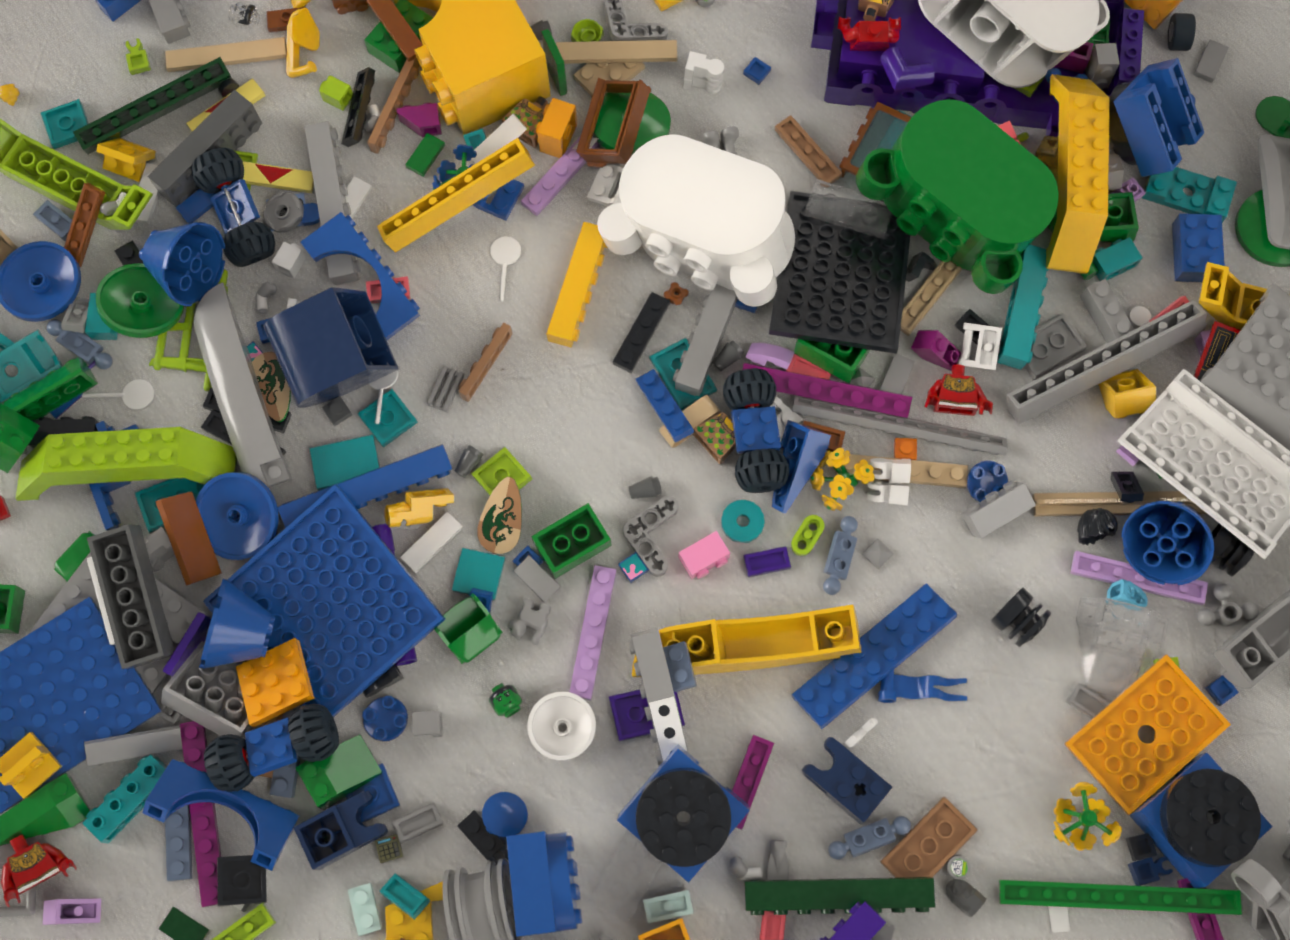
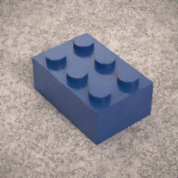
M1179 213L1172 223L1175 281L1203 282L1207 262L1225 266L1222 215Z

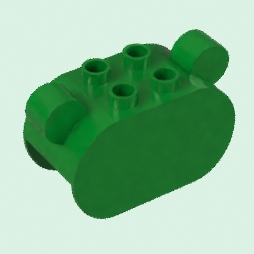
M950 99L936 101L921 108L909 120L892 148L873 150L866 156L856 174L858 190L871 200H883L889 211L897 217V224L902 231L911 236H916L917 234L930 244L929 249L931 253L940 261H951L962 269L972 271L971 275L975 285L983 292L989 294L1002 293L1019 278L1023 269V261L1020 254L1050 224L1055 215L1059 199L1056 179L1051 170L1041 160L976 108L965 102Z

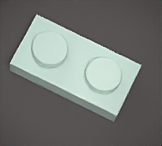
M372 883L348 889L358 936L382 930Z
M689 890L643 900L648 924L694 914Z

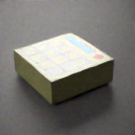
M396 834L375 840L381 864L404 857Z

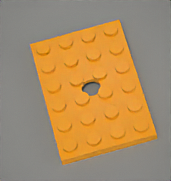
M1166 654L1065 742L1064 745L1127 815H1130L1231 724ZM1148 725L1154 729L1155 739L1151 743H1144L1139 739L1138 731L1140 727Z

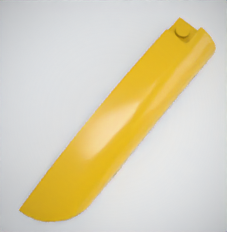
M853 604L777 616L727 620L712 619L669 626L659 630L663 647L683 641L687 643L694 675L789 666L841 658L840 656L862 652L859 625ZM635 655V658H634L633 663H637V657H636V655ZM633 664V666H632V677H633V678L637 677V676H636V672H635V668H634V664Z

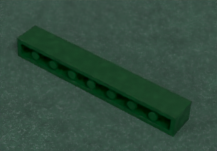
M221 57L73 131L82 149L87 154H90L97 150V144L121 138L219 88V85L224 80L232 79Z
M934 878L744 881L745 910L750 911V915H764V911H774V915H787L788 910H797V914H811V910H821V914H835V909H844V913L851 914L849 910L858 901L862 904L865 900L878 913H882V909L891 908L893 913H904L906 908H915V912H929V908H935Z

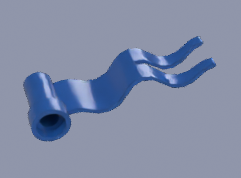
M893 670L880 681L878 701L894 703L896 702V697L967 701V696L948 694L933 688V686L967 683V678L947 679L935 675L909 677L894 675Z

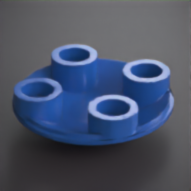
M990 460L981 461L973 466L967 478V487L971 496L976 501L981 502L987 494L1003 489V485L1008 482L1005 467Z
M392 696L375 699L362 713L366 732L378 741H390L397 738L405 730L408 722V714L404 704Z
M499 792L489 797L482 809V819L487 832L499 837L518 835L527 823L528 811L524 801L517 795L510 792Z

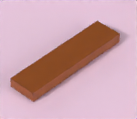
M367 0V3L407 60L410 62L417 58L414 49L423 45L392 0Z
M84 183L64 245V248L76 259L79 267H82L100 211V205L106 193L90 183Z

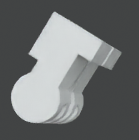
M690 51L685 68L683 89L691 90L692 86L704 88L712 94L719 92L723 80V62L719 59L709 60L706 59L707 55Z
M870 459V465L881 470H873L875 479L878 480L868 482L869 488L879 491L868 492L867 499L874 502H889V504L908 506L911 459ZM881 479H889V483H888V482H883V481H880V480H881Z

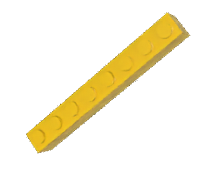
M516 138L385 220L377 228L383 241L396 253L534 167L535 164L528 150Z

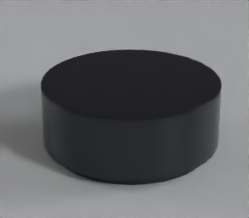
M226 79L219 85L218 92L224 98L240 86L234 79Z

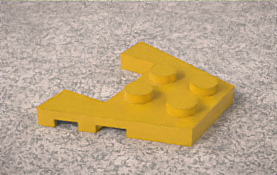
M443 881L420 891L430 902L415 920L393 903L385 907L386 940H400L401 938L404 940H433L432 902L443 901Z

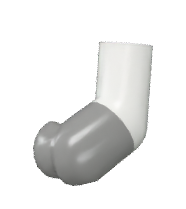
M376 104L368 108L371 117L367 124H365L364 129L369 134L372 133L381 114Z
M121 192L116 201L102 203L100 211L107 216L113 215L126 196V193Z
M266 282L256 294L258 312L264 313L268 311L267 297L269 294L274 295L276 293L275 284Z
M738 856L730 860V870L740 880L762 879L761 867L748 868L742 862V858Z

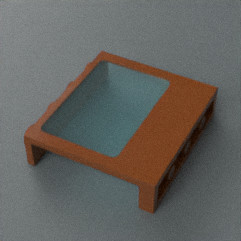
M877 102L874 108H870L866 115V124H861L857 132L859 136L857 141L853 140L849 146V156H844L839 168L842 169V178H844L847 172L856 176L866 156L873 150L880 148L891 149L912 117L880 102Z

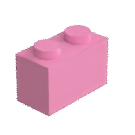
M717 531L685 548L678 554V558L691 579L695 577L700 579L709 573L708 570L714 566L717 568L722 567L728 562L727 559L730 557V552Z

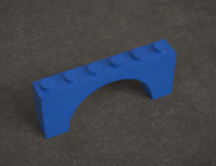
M340 212L300 243L315 262L331 255L348 254L366 261L373 267L379 277L382 290L381 303L376 316L386 340H389L420 316L417 312L420 307L413 298L409 301L404 295L407 293V290L401 282L396 284L391 278L394 276V273L388 265L382 266L379 262L382 258L375 248L369 249L366 245L369 241L362 231L360 233L356 232L353 228L356 223L349 214L345 217Z
M174 759L170 761L147 797L142 812L164 823L176 810L193 803L211 802L229 807L247 821L253 832L255 848L250 862L271 871L293 833V827L296 826L300 816L289 809L273 804L269 800L259 798L246 790L241 789L233 792L218 790L211 783L206 772L199 771L184 762Z

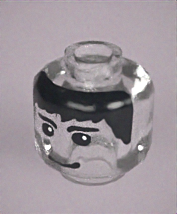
M236 2L229 9L228 18L236 28L252 30L260 22V14L255 5Z

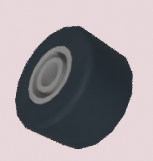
M1174 13L1171 16L1168 26L1169 50L1189 51L1192 48L1196 31L1194 14Z

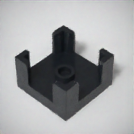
M253 855L217 857L218 907L267 902L266 868L250 862Z

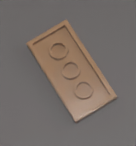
M944 796L880 863L894 877H933L978 829Z

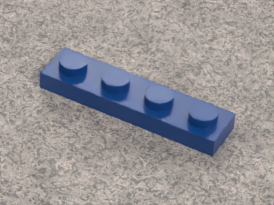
M654 369L635 379L675 443L694 433L691 424Z

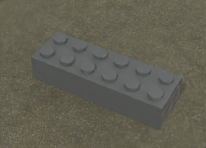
M234 90L147 176L160 195L177 207L196 190H199L200 188L196 185L192 176L193 161L199 155L212 149L225 147L236 151L239 147H242L246 140L253 133L257 132L263 124L253 104Z
M127 524L88 537V545L121 668H136L170 657L174 652V647L141 526Z

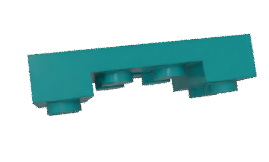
M1175 167L1170 172L1150 175L1144 190L1146 194L1142 196V199L1188 214L1222 215L1223 223L1227 218L1237 181L1218 175L1213 179ZM1184 188L1190 189V190L1192 191L1193 195H1191V196L1186 195V194L1183 192V189H1184Z
M39 329L0 351V403L14 393L27 388L31 383L46 377L49 372L58 370L63 366ZM15 365L18 368V374L16 376H9L5 371L6 366Z

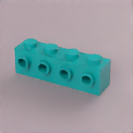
M150 754L143 757L138 762V767L121 779V785L115 791L112 790L107 793L103 798L104 802L98 808H93L86 815L87 819L82 824L101 843L109 844L144 808L147 797L167 768L157 756Z

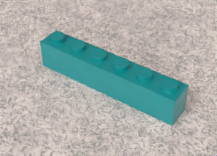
M1031 244L1020 254L1023 261V269L1019 278L1013 283L997 360L999 364L1019 370L1032 360L1033 352L1031 351V346L1037 337V333L1034 332L1035 326L1038 325L1041 317L1038 311L1044 301L1042 291L1048 282V277H1045L1046 271L1049 270L1046 269V249Z

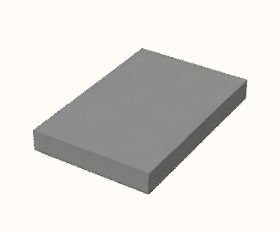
M1062 313L1035 329L1034 332L1037 333V337L1031 346V351L1033 352L1032 360L1024 367L1033 380L1084 351L1088 346Z

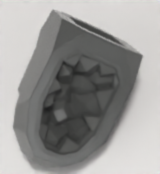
M958 879L949 881L946 885L947 895L952 903L969 917L976 914L987 899L966 881Z

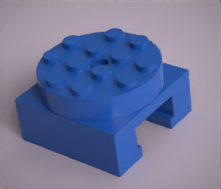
M545 831L506 836L516 937L578 929V924H582L581 909H577L576 901L581 900L580 887L574 882V876H578L577 862L571 857V851H574L573 837L568 835L567 832L547 834Z

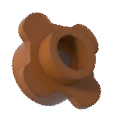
M673 282L670 285V289L664 292V297L670 300L671 304L681 305L684 297L688 296L689 291L681 288L678 283Z

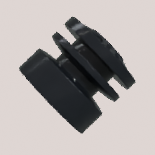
M1219 523L1211 532L1214 540V555L1211 563L1221 557L1218 568L1224 570L1228 566L1226 573L1232 577L1246 566L1255 551Z
M1024 587L991 619V622L1001 631L1008 626L1013 628L1008 636L1010 640L1017 633L1021 635L1015 643L1018 647L1031 641L1044 628L1052 614L1047 609L1039 616L1037 612L1043 607L1041 603L1033 609L1030 608L1029 605L1034 597Z

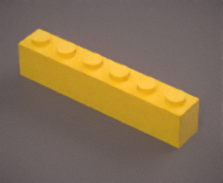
M583 222L546 333L548 342L572 348L573 342L578 341L580 335L578 327L580 322L583 323L585 320L586 311L584 309L586 303L590 304L592 298L590 290L592 285L597 283L599 273L596 272L598 266L602 267L605 257L603 254L604 248H608L598 231V225Z

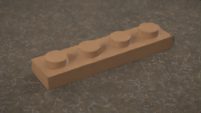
M791 115L775 126L774 130L825 188L842 177V172Z
M503 322L500 328L497 327L495 329L492 341L489 345L486 344L484 346L481 358L478 362L473 363L470 375L467 379H463L459 385L458 390L461 399L469 402L512 336L513 333L510 325Z

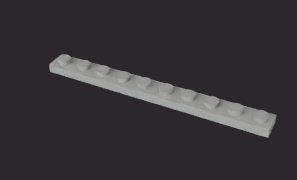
M797 395L794 398L792 412H796L801 416L812 415L821 420L831 419L845 425L855 424L865 429H880L885 433L894 432L909 438H923L928 442L938 441L948 446H963L972 451H987L992 455H1006L1008 448L1007 438Z

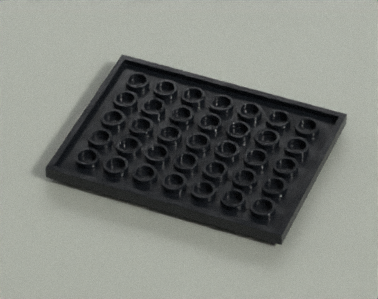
M790 191L787 213L794 226L795 245L789 263L777 276V290L774 296L769 335L897 354L911 235L900 229L896 221L897 217L884 204Z

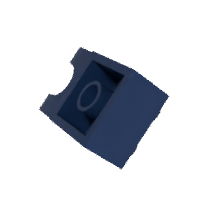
M828 737L824 742V748L833 758L831 769L822 771L814 765L808 764L802 768V774L861 825L893 787L835 738ZM855 785L863 788V796L862 794L858 796L855 794Z
M363 791L293 827L312 870H321L388 833L385 824L377 823L366 827L361 821L362 810L373 801L370 791ZM326 833L331 835L329 842L324 841L327 837Z

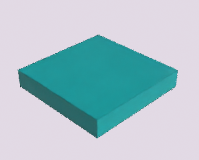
M80 99L40 112L53 149L77 142L78 140L73 131L89 124Z
M393 389L383 395L379 424L375 423L378 399L357 413L383 448L418 423Z
M462 548L452 591L470 595L472 588L494 592L493 600L495 601L506 558Z

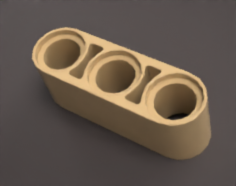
M708 395L701 397L682 411L693 430L696 426L721 413L720 409ZM664 425L659 429V432L672 448L677 447L693 435L692 433L675 443Z

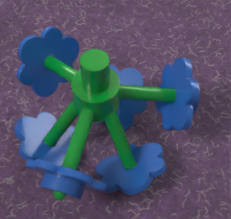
M460 144L457 146V149L453 150L455 158L462 160V167H459L458 170L455 169L456 164L454 162H449L448 160L441 162V167L437 168L439 180L436 175L433 176L435 181L432 183L433 190L474 165L466 166V161H470L471 158L477 156V152L473 150L472 146Z

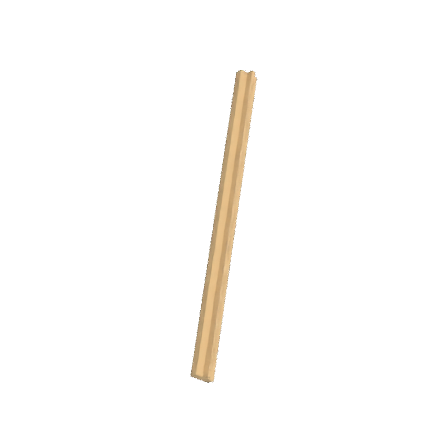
M1180 491L1144 492L1143 501H1135L1133 503L1120 501L1117 492L1034 493L1032 495L1036 504L1033 507L1034 516H1082L1085 511L1092 510L1093 508L1109 510L1113 515H1131L1139 507L1155 501L1183 502L1185 505L1195 509L1199 514H1207Z

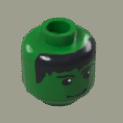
M501 683L492 689L493 693L489 697V703L498 716L509 718L521 710L522 698L513 685L504 686Z

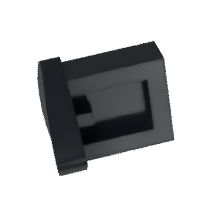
M925 252L914 255L907 267L906 281L910 282L918 278L923 268L934 271L937 266L936 262Z

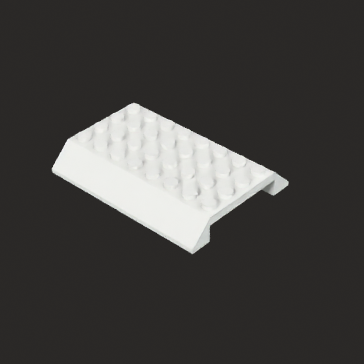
M1185 369L1177 375L1165 391L1117 440V442L1263 559L1267 558L1277 545L1276 541L1290 525V451Z

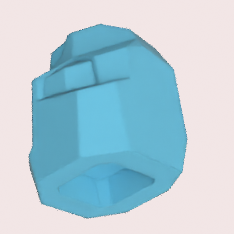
M1124 579L1111 584L1107 591V600L1115 606H1120L1128 611H1141L1147 607L1148 599L1146 594L1140 587Z

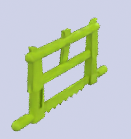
M224 269L218 284L224 283L228 294V286H226L228 271ZM195 302L192 306L186 307L184 323H177L168 330L183 331L179 358L164 357L166 331L158 335L155 358L151 359L149 366H153L157 371L161 370V368L184 372H187V370L205 372L203 389L208 392L212 385L204 360L188 358Z

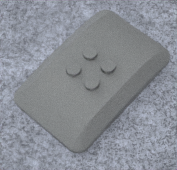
M1264 134L1258 139L1257 145L1267 235L1273 246L1290 250V139Z

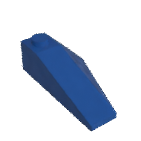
M791 420L787 421L781 439V448H784L783 455L789 465V476L783 487L774 490L773 508L782 513H787L825 456L830 444L831 435Z

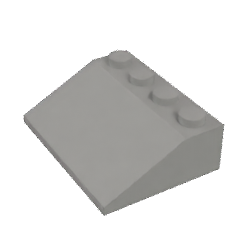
M202 641L162 689L161 703L220 736L233 734L245 739V733L251 731L253 727L249 725L236 666L242 664V662L206 669L199 668L205 642Z

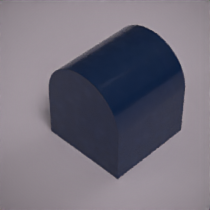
M331 287L276 314L263 325L298 408L310 407L333 400L399 370L366 291Z

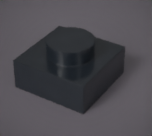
M1148 833L1125 838L1132 861L1157 856L1153 839Z

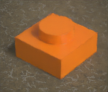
M895 438L894 458L917 460V439Z

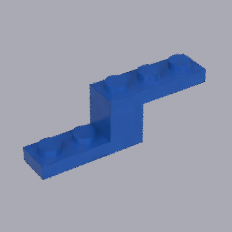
M104 421L95 424L98 432L115 431L113 426H109ZM131 481L89 484L106 531L118 528V524H121L117 512H114L111 505L114 504V501L109 492L131 484Z

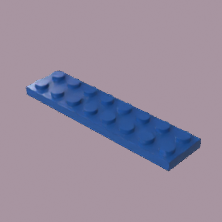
M926 583L860 637L861 653L840 656L841 658L834 659L792 694V698L822 730L957 618V613Z

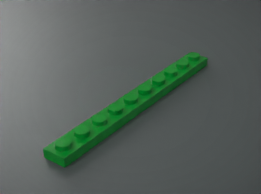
M999 880V904L1242 915L1240 890Z

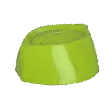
M580 20L573 26L571 41H600L604 36L603 28L594 20Z

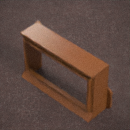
M598 78L576 150L589 167L603 168L607 163L626 164L630 159L648 96L651 92V87L647 86L641 79L639 81H616ZM606 91L609 93H631L615 149H589Z

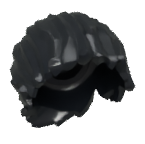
M1093 508L1092 510L1085 511L1077 527L1078 542L1088 546L1089 543L1094 545L1096 541L1102 540L1106 536L1113 537L1118 529L1116 517L1109 510L1102 508Z

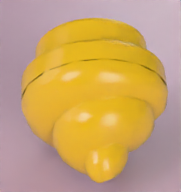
M14 84L0 86V99L14 106L20 94L18 88Z

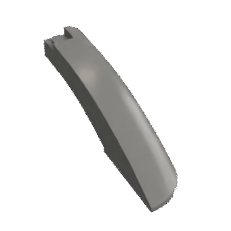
M220 283L210 289L200 300L194 318L195 333L214 395L241 471L255 476L270 488L290 481L292 478L271 423L252 359L224 283Z
M1290 590L1260 612L1258 617L1250 620L1226 640L1222 647L1213 653L1226 670L1223 676L1235 686L1244 689L1252 688L1290 656Z

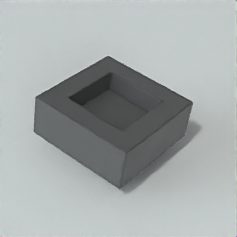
M341 396L322 407L334 426L353 415Z

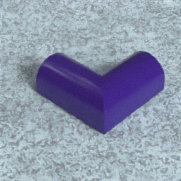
M898 47L889 48L881 55L880 61L894 91L933 84L934 68L931 63L908 66Z

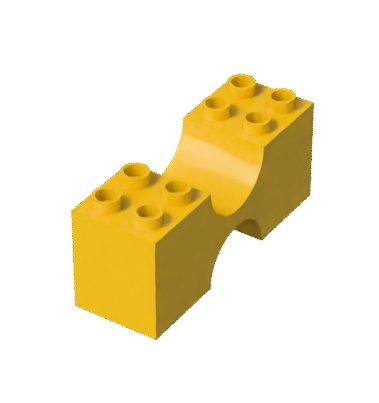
M392 0V2L394 3V5H395V4L397 3V1H398V0ZM407 0L415 6L425 7L437 12L428 24L418 29L423 46L414 49V52L422 68V71H420L422 79L429 93H436L439 100L437 105L447 126L457 122L462 134L465 135L503 119L522 99H527L534 103L539 96L545 99L551 97L545 52L515 0Z

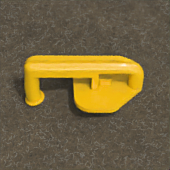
M307 8L294 11L287 25L286 73L290 78L317 71V67L312 61H308L306 65L299 67L300 46L310 51H315L320 45L319 29Z

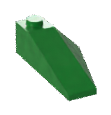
M1133 192L1109 194L1108 217L1099 241L1115 242L1118 239L1125 240L1129 237L1134 241L1139 225ZM1057 214L1054 215L1051 221L1052 233L1056 224Z
M67 773L61 775L0 816V846L10 844L9 841L22 834L27 839L69 829L86 820V815L91 810L72 777Z

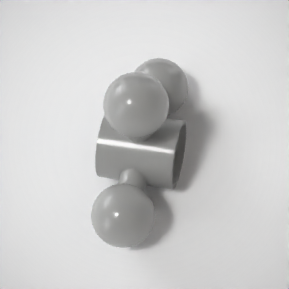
M1222 583L1218 584L1213 590L1215 598L1221 601L1222 606L1217 608L1215 612L1208 608L1201 609L1197 614V620L1203 626H1210L1215 620L1222 626H1228L1238 621L1241 616L1248 620L1255 619L1259 615V607L1253 602H1246L1241 607L1237 603L1229 602L1232 596V589L1229 585ZM1225 609L1231 612V619L1226 617L1224 613Z

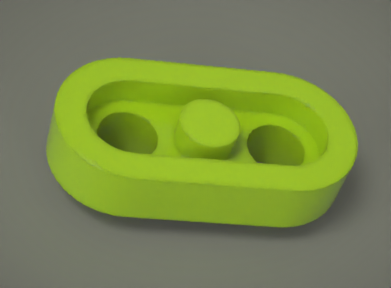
M809 515L802 522L791 541V549L796 555L806 556L812 551L825 527L821 517ZM813 524L817 529L812 531L809 529V525ZM803 542L806 547L801 549L798 547V543Z

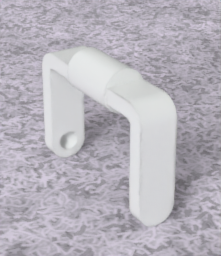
M872 717L842 745L848 750L851 749L878 724L877 719Z

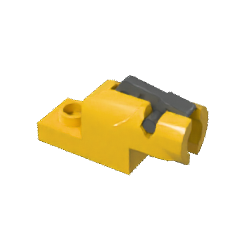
M448 488L405 492L406 503L403 501L385 506V523L392 529L417 530L420 524L433 520V505L444 507L447 503H454V494Z

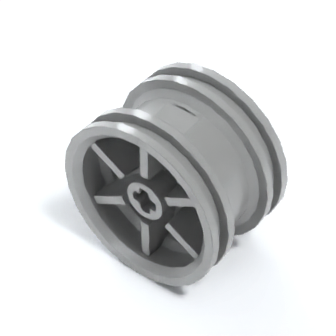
M499 859L497 865L494 861H489L486 864L485 871L468 874L464 867L457 868L455 872L451 869L444 872L442 887L443 904L450 940H522V936L516 937L510 870L506 859Z

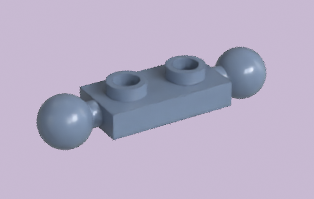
M54 319L48 322L47 332L52 336H58L55 340L89 365L95 360L96 366L103 370L112 366V357L108 353H101L104 348L88 336L80 332L62 330V322L60 320Z
M846 516L841 520L840 527L843 532L835 531L823 572L830 575V578L826 579L823 583V589L829 595H835L840 591L841 584L838 579H847L858 539L851 536V533L856 531L858 527L857 520L852 516Z
M899 816L894 819L891 825H889L887 818L858 828L844 834L845 843L841 841L832 842L828 848L829 855L835 860H840L850 851L852 857L855 858L896 842L894 833L899 835L907 834L911 829V823L908 818Z

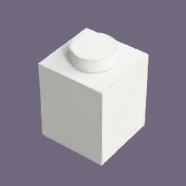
M283 242L272 264L276 271L295 279L306 260V256L299 245Z

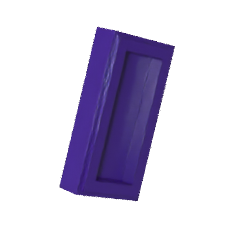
M786 546L743 555L748 578L791 569Z

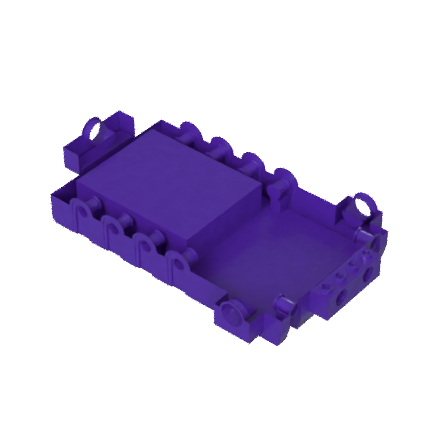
M859 0L816 1L811 48L830 50L824 94L825 102L848 106H871V108H874L877 102H880L895 110L916 113L921 108L936 101L958 100L973 106L993 123L1003 124L1010 121L1014 126L1046 129L1045 144L1058 145L1059 104L1050 95V84L1044 78L1031 97L1026 96L1013 87L997 82L928 21L921 11L918 0H895L886 17L876 16L875 21L889 22V17L891 19L901 17L899 40L896 43L889 42V48L898 47L908 66L931 63L934 68L933 84L895 91L880 61L884 51H850V43L845 41L841 30L837 28L839 16L842 18L850 17L851 28L859 21H865L863 19L865 12L858 10ZM1104 0L1110 15L1109 43H1116L1119 66L1109 87L1101 89L1108 97L1117 85L1133 81L1141 71L1144 10L1124 8V0ZM1055 66L1053 67L1058 68L1061 71L1062 76L1075 77L1076 75L1081 74Z

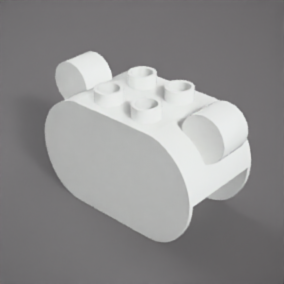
M918 0L921 11L931 24L993 79L1005 86L1014 88L1027 87L1038 82L1047 74L1049 69H1052L1071 52L1082 46L1104 28L1110 18L1109 9L1104 0Z
M681 135L660 136L641 146L630 157L622 171L619 182L621 203L608 206L598 218V231L608 249L615 254L627 255L635 252L642 246L644 251L655 260L654 266L667 275L676 276L680 270L692 275L691 280L703 289L712 291L716 284L729 290H734L739 301L745 305L755 307L768 303L774 297L777 290L776 277L789 263L795 245L794 226L790 216L785 211V191L778 175L763 164Z

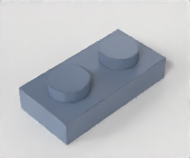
M46 200L33 215L61 239L66 241L72 219L49 200Z
M683 641L663 647L673 691L679 692L696 687L697 683L687 643Z

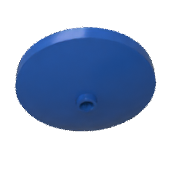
M38 241L25 244L7 256L0 266V303L9 313L24 321H45L63 313L73 303L81 286V271L76 259L64 247L53 242Z
M230 472L212 478L200 490L196 504L216 555L230 560L251 558L274 539L279 523L277 503L270 489L260 479L243 472Z

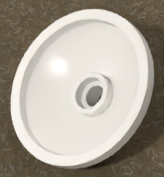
M554 692L541 698L532 708L528 718V735L535 749L543 756L557 761L570 760L580 756L591 745L596 732L595 716L589 704L580 696L570 692ZM565 724L567 726L566 731L560 732L559 726Z

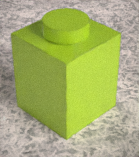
M329 75L326 81L321 83L319 89L324 102L342 111L345 110L353 95L349 84Z

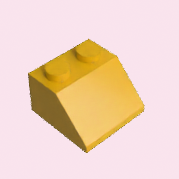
M1138 369L1121 372L1098 384L1106 410L1114 418H1125L1128 415L1137 413L1143 414L1156 400V386Z

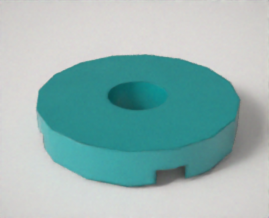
M736 500L730 503L723 511L721 518L722 530L725 535L737 543H750L756 540L762 533L765 524L761 508L748 500ZM739 517H746L749 520V524L745 527L739 526L737 524Z

